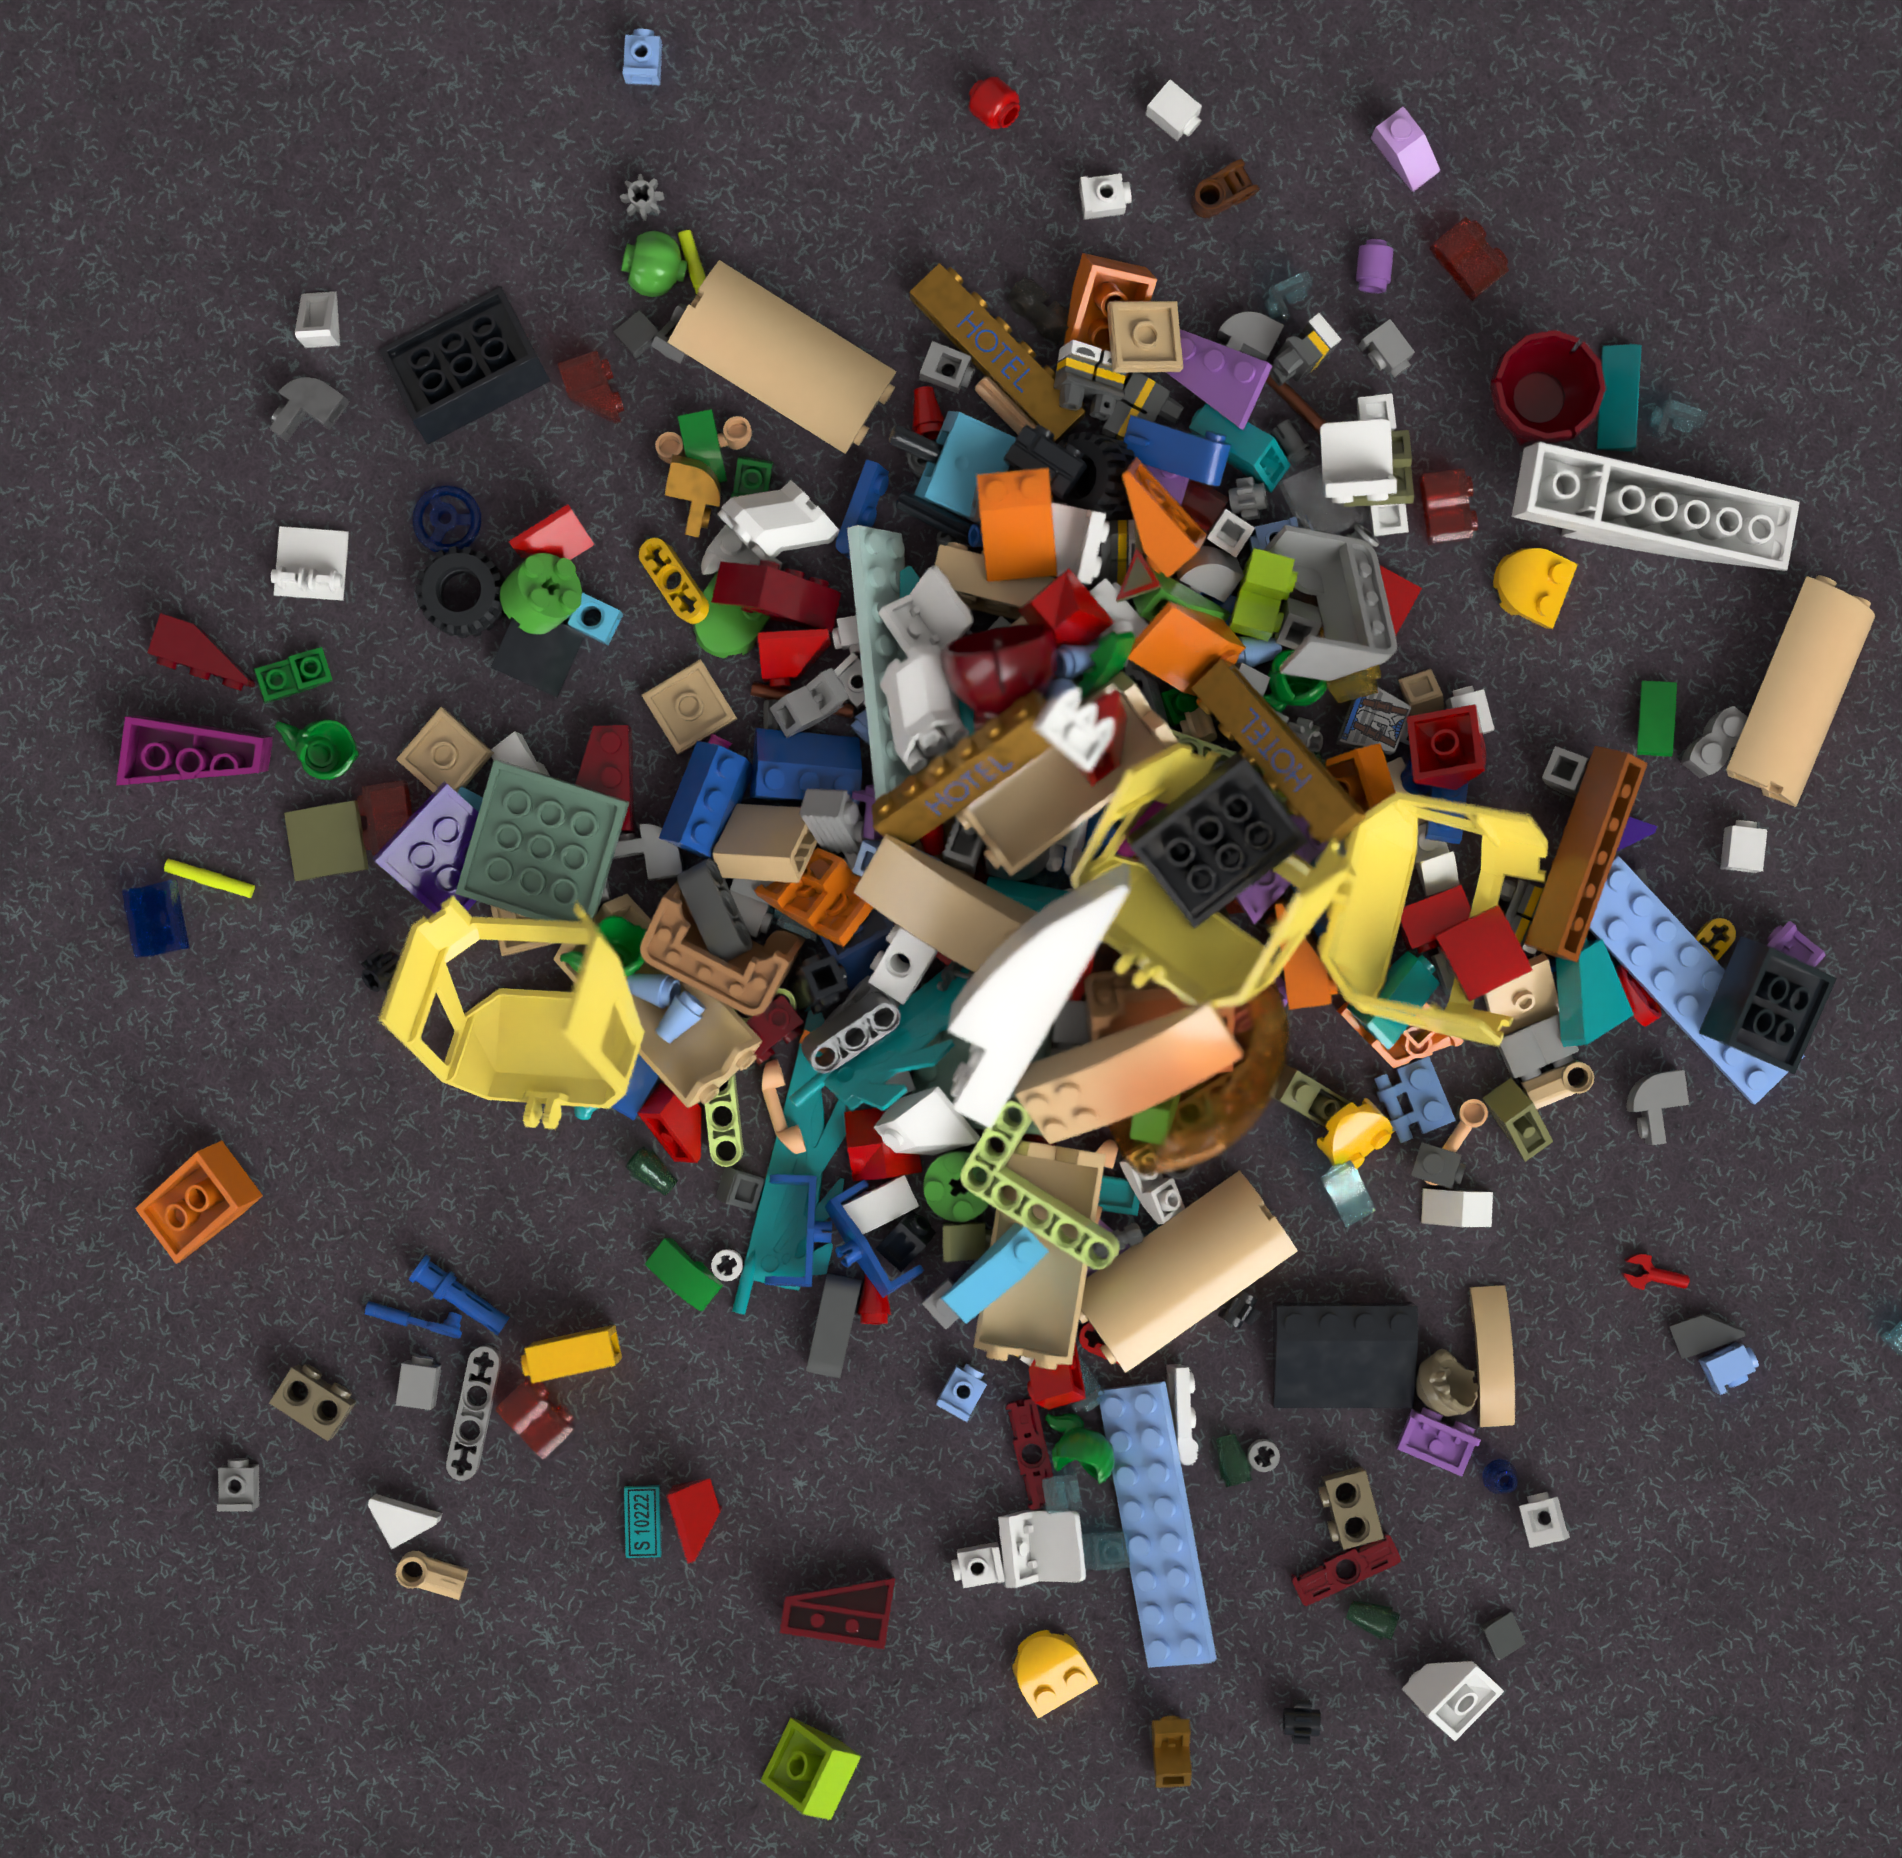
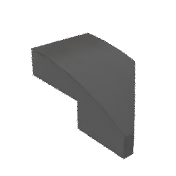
M1703 1313L1674 1322L1669 1326L1682 1359L1717 1348L1747 1335L1744 1328L1736 1327L1719 1319V1316L1713 1313L1709 1315Z

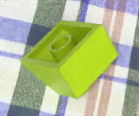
M790 1718L760 1781L802 1814L831 1820L861 1755L842 1741L795 1718Z

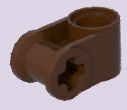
M1243 159L1230 163L1197 185L1191 199L1192 210L1197 216L1201 218L1214 217L1224 210L1248 200L1259 192V186L1252 183L1244 169L1245 162ZM1205 192L1213 194L1217 203L1213 205L1203 203L1200 194Z

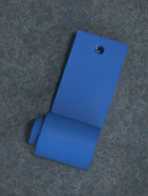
M1130 415L1124 437L1127 449L1132 450L1135 454L1134 459L1138 457L1143 464L1214 486H1220L1231 449V444L1225 442L1227 436L1224 434L1206 430L1205 436L1193 435L1134 415Z

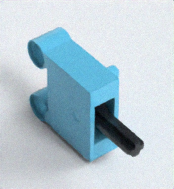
M948 411L936 442L900 425H896L889 435V443L892 446L928 461L914 495L968 520L975 486L978 485L977 475L1007 472L1009 465L1003 459L1016 440L1015 437L956 411Z

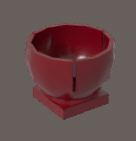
M1557 330L1523 336L1500 355L1490 384L1494 410L1500 421L1516 437L1520 446L1529 441L1535 444L1539 442L1550 444L1570 441L1595 421L1606 387L1601 361L1585 341L1576 350L1572 351V348L1580 338Z
M1022 624L993 628L953 640L941 649L942 669L950 690L974 711L975 732L984 727L990 719L997 718L1010 709L1017 700L1027 697L1035 690L1044 697L1057 672V646L1051 629L1045 625Z

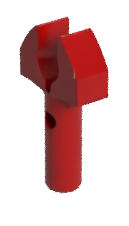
M1637 1253L1625 1259L1626 1262L1640 1264L1642 1269L1646 1270L1645 1274L1642 1273L1639 1276L1622 1273V1276L1631 1287L1644 1290L1645 1284L1651 1281L1686 1289L1689 1285L1690 1279L1688 1275L1654 1267L1651 1263V1255Z

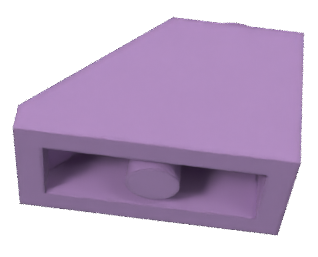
M1404 106L1375 128L1371 136L1372 141L1412 192L1440 172L1424 132Z

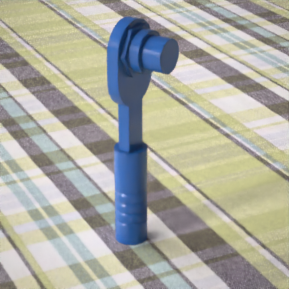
M371 1301L367 1303L365 1308V1315L406 1327L408 1324H412L457 1339L461 1338L462 1335L460 1330L462 1316L454 1312H449L444 1323L439 1324L411 1317L409 1312Z

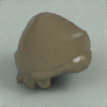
M1446 1349L1437 1350L1420 1364L1416 1384L1417 1395L1427 1408L1444 1416L1451 1417L1465 1414L1471 1410L1478 1398L1477 1390L1479 1387L1477 1383H1473L1474 1371L1467 1370L1458 1363L1457 1359Z

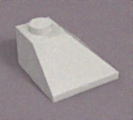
M938 1086L899 1098L887 1109L874 1126L875 1130L882 1137L883 1142L895 1153L937 1155L977 1143L980 1140V1136L961 1113L953 1110L952 1102Z
M1473 1661L1426 1664L1421 1670L1413 1673L1408 1683L1402 1688L1425 1715L1454 1741L1504 1692Z

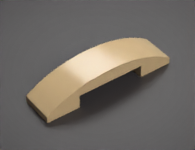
M1505 1285L1470 1287L1471 1316L1474 1323L1479 1387L1477 1392L1479 1427L1515 1425L1514 1358Z

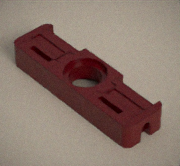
M1031 1397L1008 1402L1005 1409H1011V1411H1008L1013 1435L1014 1437L1017 1436V1438L1013 1439L1020 1474L1024 1478L1028 1500H1032V1503H1028V1507L1031 1510L1040 1509L1041 1506L1056 1505L1059 1498L1037 1404L1034 1403ZM1028 1444H1036L1041 1448L1042 1456L1035 1463L1026 1462L1022 1457L1023 1448Z
M1383 1532L1384 1539L1368 1543L1360 1547L1359 1550H1356L1355 1547L1348 1548L1323 1560L1324 1566L1321 1565L1299 1575L1298 1578L1293 1574L1291 1581L1303 1605H1311L1399 1564L1401 1557L1391 1536ZM1348 1559L1355 1563V1572L1350 1578H1341L1337 1575L1336 1566L1341 1560Z

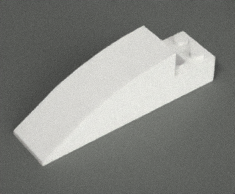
M1539 442L1524 448L1512 517L1562 528L1561 536L1588 542L1693 560L1786 571L1788 570L1800 502Z
M1122 863L1050 903L999 946L968 981L951 1005L948 1031L972 1043L969 1052L972 1054L967 1064L961 1062L952 1079L955 1082L950 1093L954 1096L953 1110L989 1128L993 1126L1130 890V866Z

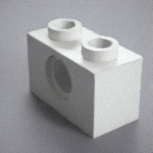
M895 924L886 938V941L890 943L887 951L880 950L870 965L874 973L868 982L904 1005L916 990L938 951ZM898 953L907 956L910 964L903 962L899 958Z

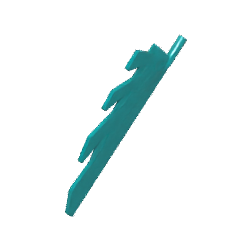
M963 966L960 972L968 974L970 970ZM942 970L915 992L904 1005L901 1004L897 1007L900 1013V1022L893 1031L829 1073H817L789 1097L790 1101L798 1108L822 1087L826 1086L850 1110L856 1109L863 1102L878 1109L886 1110L907 1092L905 1085L885 1084L898 1072L935 1066L955 1046L953 1040H947L924 1048L938 1033L948 1029L951 1005L966 986L968 979L957 976L956 980H952L946 991H940L937 988V983L939 981L943 982L941 978Z
M812 1010L808 1011L803 1031L812 1032L823 1025L825 1020L822 1012L813 1015ZM799 1044L783 1113L788 1128L799 1125L807 1151L794 1154L776 1136L732 1312L746 1314L754 1281L765 1283V1276H805L809 1186L771 1184L770 1175L817 1176L815 1221H825L830 1217L825 1209V1205L830 1199L843 1192L844 1179L840 1178L819 1203L823 1170L846 1136L845 1104L838 1099L825 1127L821 1089L798 1108L789 1099L794 1092L819 1073L803 1055L801 1050L802 1044ZM817 1051L815 1057L822 1056L824 1053ZM828 1243L813 1251L812 1276L827 1273L833 1248L832 1243ZM777 1286L792 1290L800 1289L798 1286Z

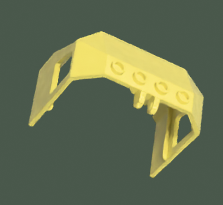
M1177 743L1127 770L1071 876V881L1075 890L1122 863L1130 866V890L1100 939L1101 942L1109 944L1122 954L1114 970L1122 975L1136 964L1141 969L1134 976L1132 983L1135 986L1141 988V986H1144L1152 979L1154 982L1167 987L1178 996L1181 1002L1188 1006H1195L1210 1001L1214 1008L1239 1005L1275 980L1278 973L1328 905L1350 865L1346 857L1339 856L1337 849L1340 843L1335 836L1330 840L1315 868L1295 853L1273 868V871L1297 887L1300 892L1297 893L1285 916L1270 928L1274 935L1266 949L1263 944L1218 911L1194 928L1141 860L1115 854L1152 800L1170 804L1212 772L1222 755L1208 751L1206 756L1192 753L1193 749L1191 746ZM1127 815L1103 853L1092 861L1110 825ZM1288 940V942L1286 943L1278 957L1271 965L1270 961L1278 947Z
M1396 792L1367 811V817L1344 839L1345 857L1350 867L1328 903L1327 918L1330 920L1327 932H1323L1319 939L1318 952L1321 953L1320 958L1345 999L1361 1013L1452 1037L1499 1046L1504 1036V1032L1500 1031L1502 1025L1509 1027L1513 1017L1473 1009L1475 999L1470 1002L1466 1000L1456 976L1449 1002L1444 1011L1436 1004H1431L1430 1009L1378 999L1385 986L1417 856L1418 818L1482 835L1481 871L1469 918L1498 905L1505 876L1546 883L1547 871L1540 870V857L1546 858L1548 841L1530 816ZM1416 806H1422V807H1427V808H1432V809H1438V810H1443V811H1449V812L1464 814V815H1467V817H1468L1470 820L1463 819V818H1459V817H1455V816H1451V815H1447V814H1443V813H1439V812H1435V811H1431V810H1427V809L1418 808V807H1416Z
M451 896L441 904L442 910L428 920L425 916L411 926L379 1020L442 1082L487 1100L527 1103L523 1121L525 1127L536 1128L542 1117L544 1128L555 1129L562 1115L561 1105L609 1109L626 1094L645 1031L640 1024L618 956L598 925L577 901L574 912L581 922L472 917L457 899ZM480 939L588 945L573 992L499 988L466 1013L463 1012L446 965L448 961ZM435 993H437L454 1029V1035L445 1062L421 1040V1034ZM542 1104H546L544 1114L542 1112Z

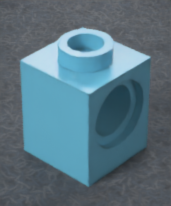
M582 592L581 605L568 617L570 619L567 624L571 628L609 645L623 614L620 610ZM592 609L599 610L601 612L600 622L595 626H586L584 624L585 613Z

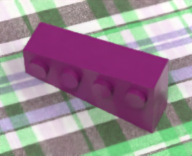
M139 715L125 716L116 786L269 771L273 737Z

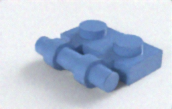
M1429 1056L1395 1069L1400 1080L1395 1085H1391L1387 1073L1374 1078L1379 1090L1376 1094L1379 1101L1385 1104L1391 1119L1389 1122L1393 1127L1392 1131H1396L1400 1143L1413 1139L1408 1126L1412 1123L1417 1122L1421 1133L1425 1134L1456 1121ZM1402 1093L1406 1094L1412 1109L1411 1112L1403 1114L1396 1097Z

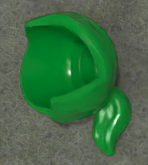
M1294 649L1278 653L1267 675L1270 677L1268 686L1271 693H1264L1263 698L1279 713L1287 705L1307 706L1313 704L1325 693L1329 681L1281 673L1280 666L1295 651Z
M321 719L307 724L301 730L282 722H277L275 725L284 743L290 750L295 752L298 760L302 763L303 770L312 777L321 780H331L340 777L351 768L359 756L357 743L346 726L338 721Z
M620 916L604 918L597 925L618 956L625 977L630 976L638 971L645 962L641 956L640 946L647 929L634 925ZM575 950L568 951L560 955V961L569 963L571 968L579 973L585 953Z
M1067 1413L1059 1416L1047 1414L1045 1419L1053 1430L1065 1433L1052 1450L1055 1470L1060 1471L1068 1463L1078 1460L1086 1472L1098 1480V1484L1104 1483L1110 1476L1115 1464L1113 1445L1098 1431L1084 1428V1422L1077 1414Z

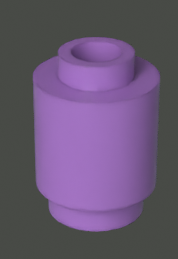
M1370 239L1366 241V245L1359 246L1356 281L1359 282L1360 291L1383 293L1386 292L1387 284L1391 283L1393 248L1387 246L1386 241Z

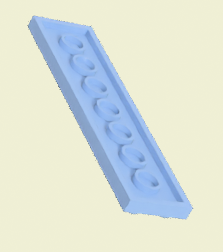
M1615 856L1589 931L1597 939H1603L1607 950L1748 1101L1756 1104L1788 1072L1699 1034V1030L1725 970L1619 856Z
M1166 1381L1101 1389L1097 1393L1105 1436L1113 1445L1115 1464L1112 1474L1148 1668L1212 1663L1217 1658Z

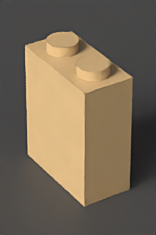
M736 804L719 841L713 848V860L717 863L722 878L799 883L817 845L816 839L799 814L801 807Z

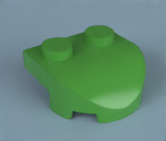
M717 572L703 592L709 603V612L703 621L692 624L696 641L702 649L716 657L727 658L728 655L740 653L745 655L756 645L758 633H762L770 621V617L753 611V614L743 612L740 606L712 603Z

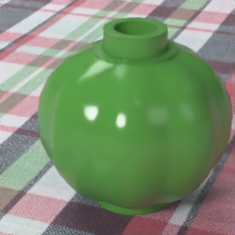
M648 231L637 236L635 245L626 244L621 271L629 273L628 283L637 293L647 297H657L669 292L676 281L683 282L687 261L681 260L679 246L672 237L663 232Z

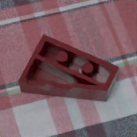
M759 560V565L720 561L712 603L740 606L743 612L753 614V611L769 616L771 620L806 630L828 629L829 633H832L841 592L828 588V581L809 577L806 580L804 579L805 573L793 569L781 571L779 570L780 564L768 560Z
M629 725L593 726L575 784L629 801L621 833L634 832L632 728Z
M895 1578L785 1597L780 1633L885 1649Z

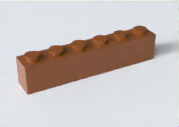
M1599 746L1594 747L1591 758L1587 763V769L1580 789L1576 794L1568 823L1564 828L1558 851L1553 859L1547 882L1540 895L1537 910L1529 926L1525 945L1547 955L1574 962L1578 961L1648 763L1628 752Z

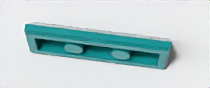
M1640 344L1602 346L1601 366L1606 390L1598 410L1596 450L1631 452L1636 447L1641 365Z

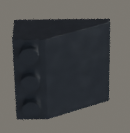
M1740 936L1704 1018L1699 1034L1795 1075L1837 978L1770 946Z

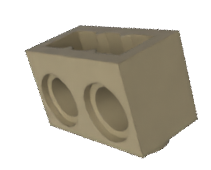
M298 1364L290 1369L269 1404L329 1441L336 1435L356 1404V1401L350 1398L352 1392L336 1382L330 1385L322 1380L321 1376L323 1374L309 1364H304L302 1367ZM295 1381H301L307 1386L308 1395L305 1399H300L294 1395L293 1384ZM324 1400H331L336 1404L338 1411L335 1418L327 1417L323 1413L322 1404Z
M1359 1466L1322 1476L1323 1486L1318 1487V1492L1323 1508L1329 1507L1333 1520L1327 1521L1332 1542L1339 1541V1545L1344 1550L1384 1539L1366 1470ZM1342 1483H1350L1353 1486V1493L1346 1500L1336 1498V1489ZM1352 1517H1359L1362 1519L1360 1531L1355 1534L1347 1533L1345 1531L1347 1520Z

